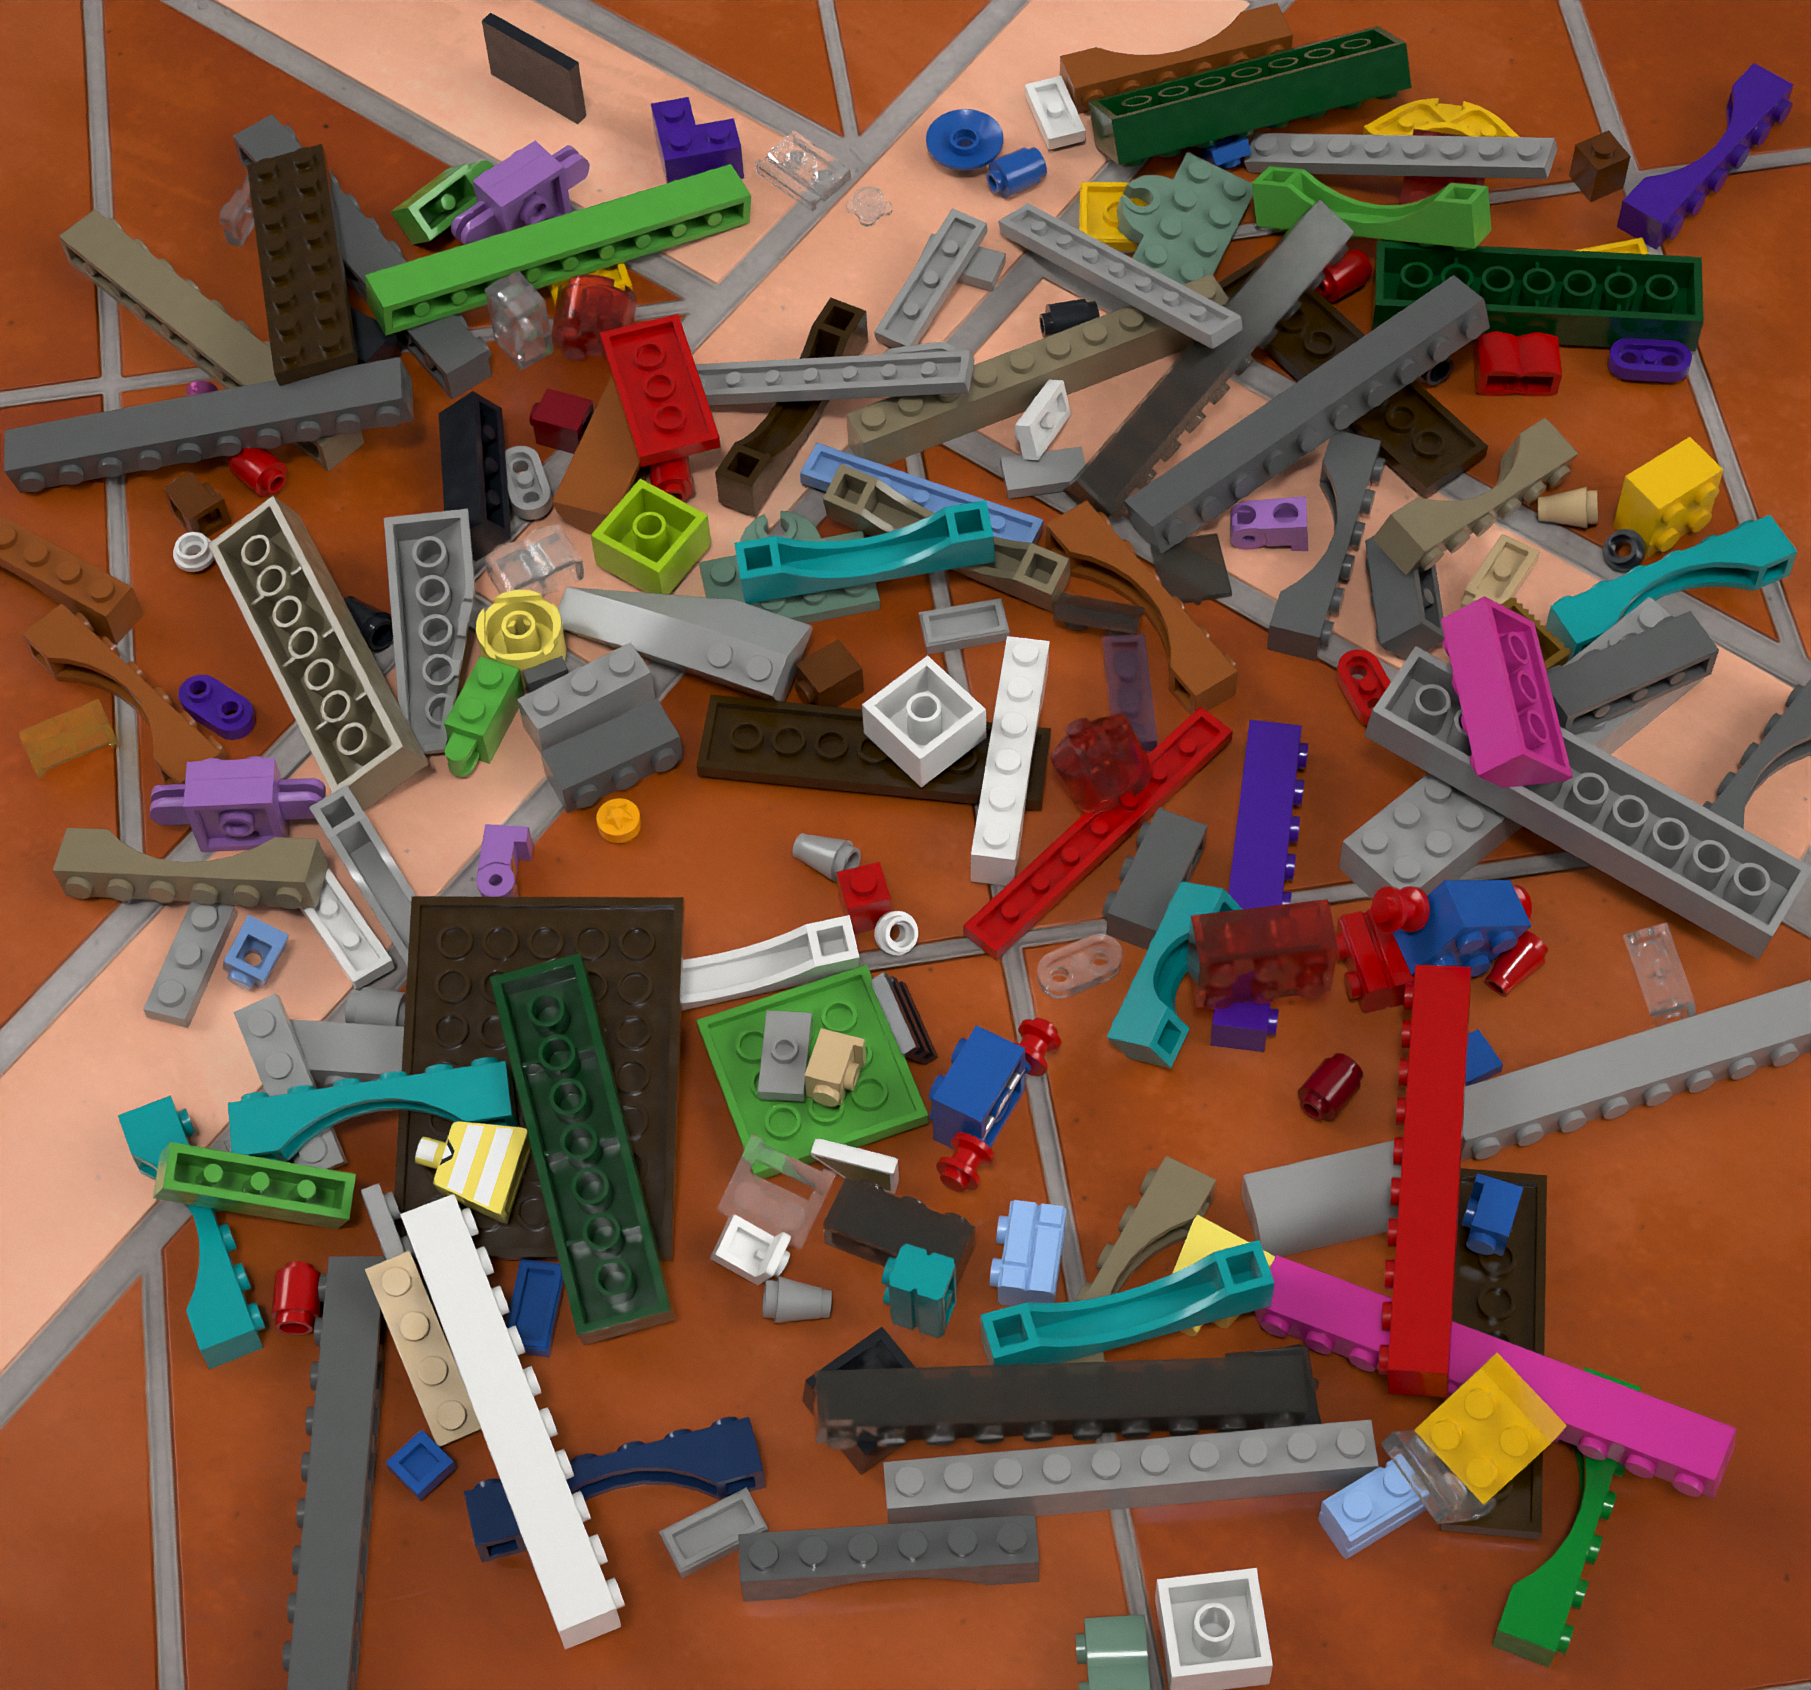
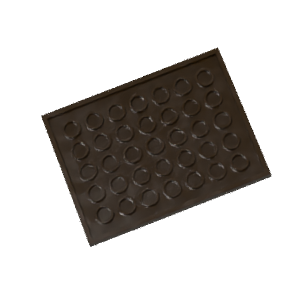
M412 896L401 1071L406 1072L408 1076L425 1073L427 1067L439 1064L452 1065L453 1069L471 1066L472 1061L486 1057L498 1058L499 1062L506 1061L512 1071L490 977L580 953L587 967L660 1259L661 1261H673L685 921L684 897ZM513 1075L518 1126L516 1127L527 1129ZM399 1110L394 1198L400 1214L447 1197L439 1193L433 1184L437 1169L416 1164L415 1156L423 1136L446 1142L454 1122L429 1113ZM531 1150L507 1224L470 1208L479 1234L471 1237L476 1249L485 1246L490 1260H559ZM458 1202L460 1210L468 1208V1206ZM402 1218L393 1220L399 1238L406 1236L407 1232Z

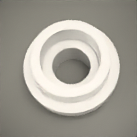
M189 532L182 535L176 541L173 550V558L176 565L188 572H197L207 568L214 561V556L208 546L212 541L198 532Z
M903 911L885 913L878 920L875 927L877 945L882 951L890 955H903L909 952L918 939V927L915 920ZM897 925L900 934L893 941L890 938V930L892 926Z

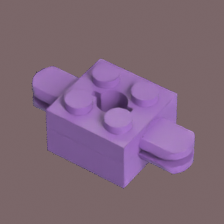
M536 140L524 148L515 151L510 157L493 168L484 171L473 180L477 204L454 218L451 225L453 236L465 245L571 213L568 190L586 179L590 168L588 160L570 145L551 155Z
M260 756L239 760L208 758L203 761L187 762L185 784L156 785L151 790L150 818L159 825L190 824L201 852L250 850L274 837H288L290 819L315 818L309 807L325 798L326 786L316 778L282 779L275 758Z

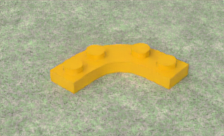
M1439 98L1422 99L1404 104L1365 125L1363 129V135L1520 137L1498 116L1478 105L1463 101L1462 106L1438 103Z

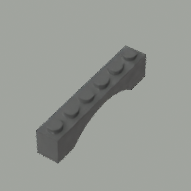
M1339 431L1330 438L1322 461L1319 486L1328 501L1332 513L1334 535L1327 551L1315 567L1298 582L1280 592L1269 625L1268 650L1316 661L1320 647H1329L1335 622L1329 621L1331 612L1338 614L1340 612L1345 589L1339 588L1341 580H1350L1355 562V556L1350 555L1352 546L1360 547L1365 523L1360 522L1362 514L1370 515L1376 491L1370 490L1372 482L1380 483L1386 459L1379 458L1380 440Z
M1811 679L1805 686L1796 685L1785 703V706L1788 707L1782 716L1775 713L1763 730L1762 735L1765 738L1759 745L1755 742L1749 745L1740 760L1741 769L1737 774L1730 771L1718 787L1717 794L1720 796L1713 804L1706 801L1703 807L1744 829L1745 807L1753 793L1770 776L1785 766L1811 756Z
M1035 1515L738 1534L740 1584L744 1602L792 1599L834 1586L883 1579L939 1578L971 1581L986 1585L1039 1582V1554Z

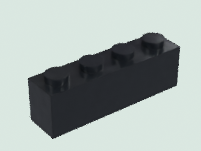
M472 391L438 415L444 511L468 509L473 560L478 561L511 540L502 408Z

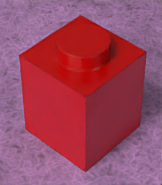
M880 862L836 872L839 902L843 915H850L854 935L875 930L881 916L892 911L891 897Z

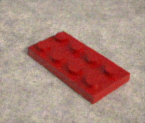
M678 314L599 332L602 348L641 467L721 448L720 437Z

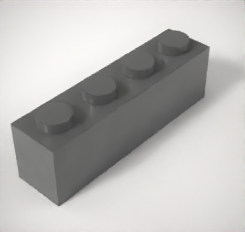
M1689 611L1678 617H1666L1660 620L1654 627L1639 634L1635 632L1629 633L1616 644L1605 649H1593L1585 653L1579 660L1564 667L1560 665L1554 666L1546 672L1560 727L1574 735L1704 678L1712 674L1719 649L1692 612Z

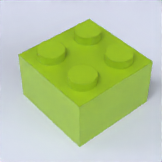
M642 479L638 480L591 534L597 566L646 593L669 595L712 545L707 514Z

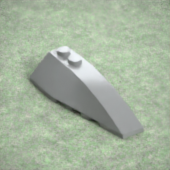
M468 509L384 518L398 705L424 755L445 752L448 738L444 722L455 704L475 595Z
M566 587L558 607L563 631L615 649L631 642L641 658L763 700L785 702L796 674V663L801 661L813 629L811 625L734 599Z

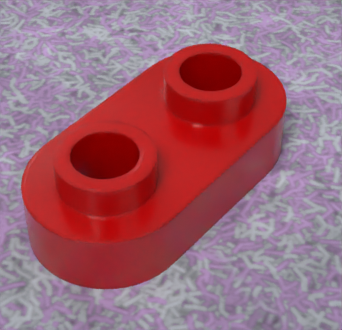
M1355 649L1346 652L1339 659L1336 678L1357 719L1367 726L1372 713L1370 708L1375 707L1391 682L1374 654L1366 650ZM1359 674L1362 675L1364 678L1356 679L1352 677V675Z

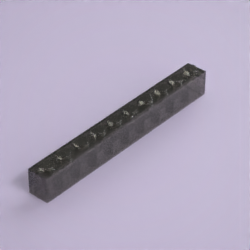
M1321 199L1309 207L1223 305V307L1241 316L1243 330L1214 349L1194 339L1063 489V492L1077 505L1087 500L1097 512H1103L1107 518L1112 516L1115 520L1118 519L1127 510L1124 500L1128 498L1135 488L1140 490L1150 483L1157 474L1153 469L1154 465L1160 458L1166 462L1182 445L1177 440L1185 430L1190 434L1204 420L1206 415L1202 412L1203 408L1209 402L1215 405L1228 392L1230 386L1226 384L1227 380L1233 373L1239 377L1253 363L1255 359L1250 355L1257 345L1263 349L1277 335L1279 331L1274 327L1281 318L1286 322L1301 307L1302 303L1298 300L1300 295L1304 291L1310 294L1324 280L1326 276L1321 271L1328 263L1333 267L1342 259L1349 250L1345 243L1355 232Z
M1302 1355L816 1371L813 1382L816 1443H827L828 1447L833 1449L852 1448L857 1445V1442L877 1441V1445L881 1447H898L906 1444V1440H926V1443L929 1445L942 1446L954 1443L955 1438H975L977 1443L993 1444L1003 1441L1004 1437L1024 1436V1440L1028 1442H1044L1051 1440L1053 1435L1072 1434L1073 1439L1086 1441L1100 1438L1102 1433H1121L1123 1438L1138 1439L1149 1436L1151 1432L1169 1431L1171 1436L1177 1437L1196 1435L1199 1433V1430L1218 1429V1433L1245 1431L1247 1428L1268 1429L1300 1426L1308 1413Z

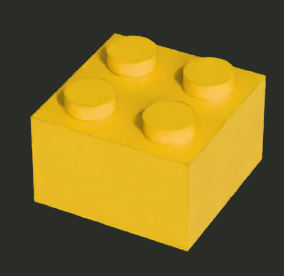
M1688 437L1625 476L1613 527L1617 531L1630 529L1637 532L1643 538L1646 545L1645 559L1658 551H1668L1677 543L1679 538L1690 531L1698 532L1709 523L1712 518L1711 511L1715 498L1719 494L1718 487L1724 469L1691 437Z
M1497 1352L1414 1431L1484 1505L1545 1450L1567 1425Z

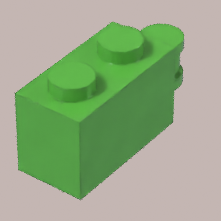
M483 160L469 165L462 164L448 168L390 211L412 245L431 241L452 225L455 217L477 204L473 180L484 171L493 168L494 165L491 162Z
M479 657L444 722L448 738L445 755L448 760L449 770L453 775L458 777L469 775L478 760L488 764L491 763L519 709L517 699L525 696L519 668L485 657Z

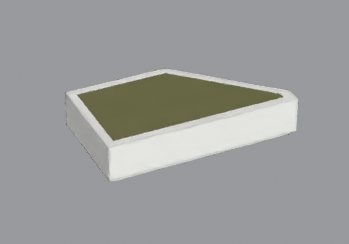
M820 1138L815 1139L811 1150L813 1158L850 1183L895 1194L899 1182L898 1159Z

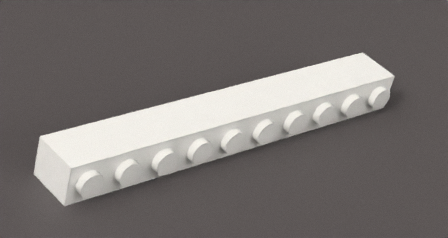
M452 1194L400 1214L565 1650L622 1627L617 1609L625 1606L615 1577L605 1581L600 1565L608 1562L598 1534L588 1537L583 1522L591 1519L581 1491L571 1494L566 1480L574 1477L573 1470L565 1450L561 1449L555 1452L550 1437L558 1435L548 1407L539 1410L533 1397L541 1394V1389L532 1366L522 1369L518 1355L525 1353V1349L516 1325L506 1328L502 1315L510 1311L500 1285L491 1289L486 1277L494 1273L485 1246L476 1249L471 1237L479 1234L470 1208L460 1210L456 1197Z

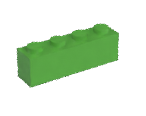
M169 1142L160 1152L153 1199L338 1229L350 1218L356 1174Z

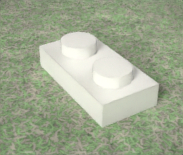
M1062 76L1025 84V97L1048 150L1085 141L1086 130Z
M1049 379L1015 424V438L1020 443L1022 456L1025 460H1039L1071 416L1063 380Z

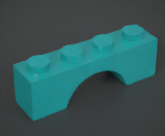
M1180 882L1107 1035V1038L1129 1059L1168 1068L1172 1067L1190 1029L1179 1018L1176 1011L1175 999L1179 984L1187 971L1199 960L1212 953L1227 950L1245 912L1223 888Z

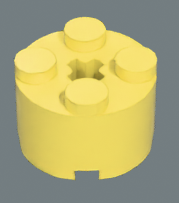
M531 590L508 591L495 597L494 603L486 611L483 608L479 613L476 621V634L482 657L519 668L523 689H525L522 670L560 656L565 661L567 648L559 610L553 603L551 605L544 600L541 594Z

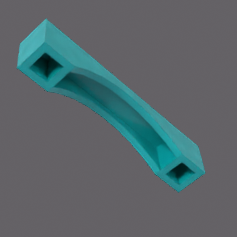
M986 500L944 507L931 516L909 526L862 539L815 542L772 536L734 543L746 604L995 562L994 536Z
M1771 515L1755 521L1747 520L1727 533L1719 536H1708L1698 545L1683 551H1672L1662 560L1647 566H1636L1626 575L1611 581H1600L1592 586L1590 590L1573 597L1568 595L1560 598L1550 606L1546 631H1552V636L1558 637V642H1563L1564 648H1570L1569 661L1648 597L1656 601L1676 592L1702 587H1733L1755 591L1790 576L1798 551Z
M486 1057L472 1061L471 1066L453 1069L452 1065L439 1064L427 1067L425 1073L407 1076L406 1072L392 1071L381 1074L379 1080L361 1083L360 1079L346 1078L335 1081L333 1087L315 1089L311 1085H299L287 1089V1094L269 1096L265 1092L244 1094L241 1096V1101L228 1103L232 1153L283 1162L289 1161L307 1142L324 1130L349 1118L376 1111L408 1110L429 1113L452 1122L459 1121L516 1127L518 1126L513 1074L506 1061L499 1062L498 1058Z
M171 1095L118 1115L131 1155L140 1173L155 1181L160 1152L169 1142L190 1145L188 1136L196 1134L187 1109L178 1111ZM184 1204L195 1220L199 1237L200 1261L195 1289L186 1312L199 1350L208 1368L212 1369L262 1349L263 1345L258 1331L266 1327L257 1303L247 1304L243 1292L251 1289V1285L242 1262L233 1265L229 1252L237 1249L228 1223L219 1226L215 1213L222 1210Z
M1260 1240L1213 1252L1196 1263L1169 1276L1120 1293L1074 1302H1026L981 1314L980 1336L993 1379L996 1381L1269 1307L1272 1303L1275 1282Z

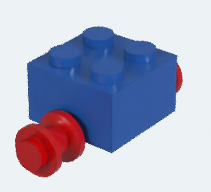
M1444 880L1428 896L1421 888L1416 886H1407L1401 890L1392 886L1382 887L1374 895L1371 904V915L1375 925L1383 932H1393L1412 976H1415V965L1471 967V977L1478 976L1491 967L1490 962L1499 954L1513 948L1518 943L1517 939L1532 926L1529 921L1532 914L1531 898L1523 887L1512 885L1511 880Z
M1042 1018L1023 1020L1018 1027V1032L1022 1037L1020 1043H1013L976 1025L969 1038H961L955 1046L951 1056V1063L953 1064L946 1076L939 1074L935 1079L928 1097L932 1100V1110L929 1119L933 1121V1140L955 1150L952 1157H941L936 1164V1169L941 1175L940 1180L948 1188L956 1192L977 1189L980 1184V1177L976 1170L979 1165L989 1166L993 1162L995 1155L991 1147L1025 1091V1073L1036 1077L1043 1076L1048 1068V1064L1043 1058L1046 1053H1056L1062 1044L1057 1034V1028L1049 1021Z

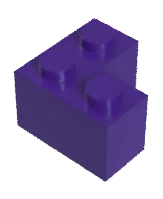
M689 97L651 103L654 134L666 184L729 164L733 166L740 179L744 178L742 150L734 118L696 125Z

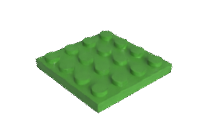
M867 964L696 1020L697 1029L755 1182L818 1161L811 1156L815 1139L820 1138L857 1148L929 1123L928 1113L906 1059L901 1054L871 985L873 978ZM766 1010L812 1013L808 1064L821 1028L865 1039L867 1059L865 1067H860L857 1085L854 1091H846L842 1105L834 1107L821 1105L814 1101L813 1098L807 1097L806 1090L804 1101L758 1098Z

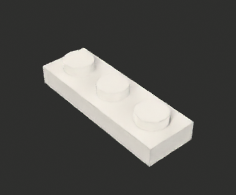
M328 868L317 908H299L355 990H358L395 969L387 951Z

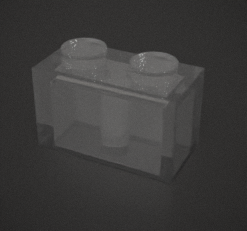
M519 270L506 278L497 280L493 285L485 289L495 342L520 371L554 352L545 300Z

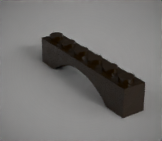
M830 297L813 323L799 359L859 356L868 343L866 310ZM830 400L776 402L766 418L753 432L733 444L716 470L718 501L755 517Z

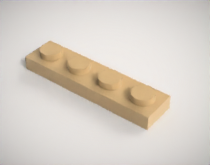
M410 1251L365 1269L435 1443L442 1447L481 1430L464 1382Z

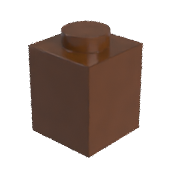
M1608 130L1575 145L1569 177L1586 198L1593 202L1624 188L1631 156Z
M839 639L796 663L797 683L794 686L804 704L839 707L864 692L862 667Z

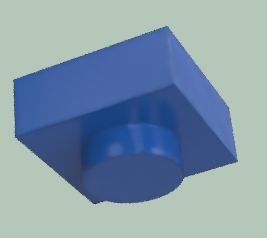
M1229 136L1218 140L1213 146L1201 148L1203 160L1221 169L1234 167L1241 163V157L1252 154L1249 141L1244 137L1233 138Z
M423 1430L419 1431L385 1462L388 1470L419 1501L426 1497L456 1469L454 1461Z

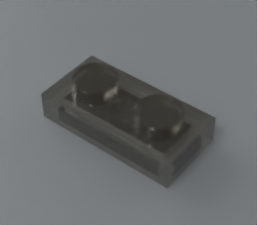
M1062 593L1055 604L1053 620L1064 622L1063 625L1070 629L1086 630L1090 626L1105 629V633L1110 636L1124 638L1129 637L1130 634L1137 635L1143 622L1145 607Z

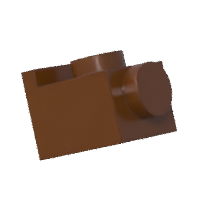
M192 471L177 477L172 483L163 487L171 512L188 533L198 532L205 537H209L232 523L223 496L220 493L216 494L208 482L201 484Z

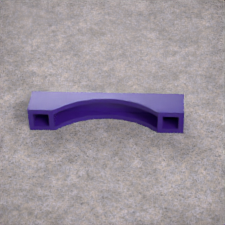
M1753 63L1732 86L1726 109L1727 131L1717 145L1702 158L1684 168L1666 174L1645 177L1622 201L1617 228L1636 239L1643 237L1645 244L1655 250L1667 238L1673 239L1679 233L1684 220L1689 214L1694 216L1699 212L1706 196L1711 191L1717 192L1723 186L1728 173L1733 168L1739 169L1743 165L1750 149L1754 145H1762L1768 137L1771 127L1776 122L1782 123L1786 119L1793 105L1789 99L1794 84Z

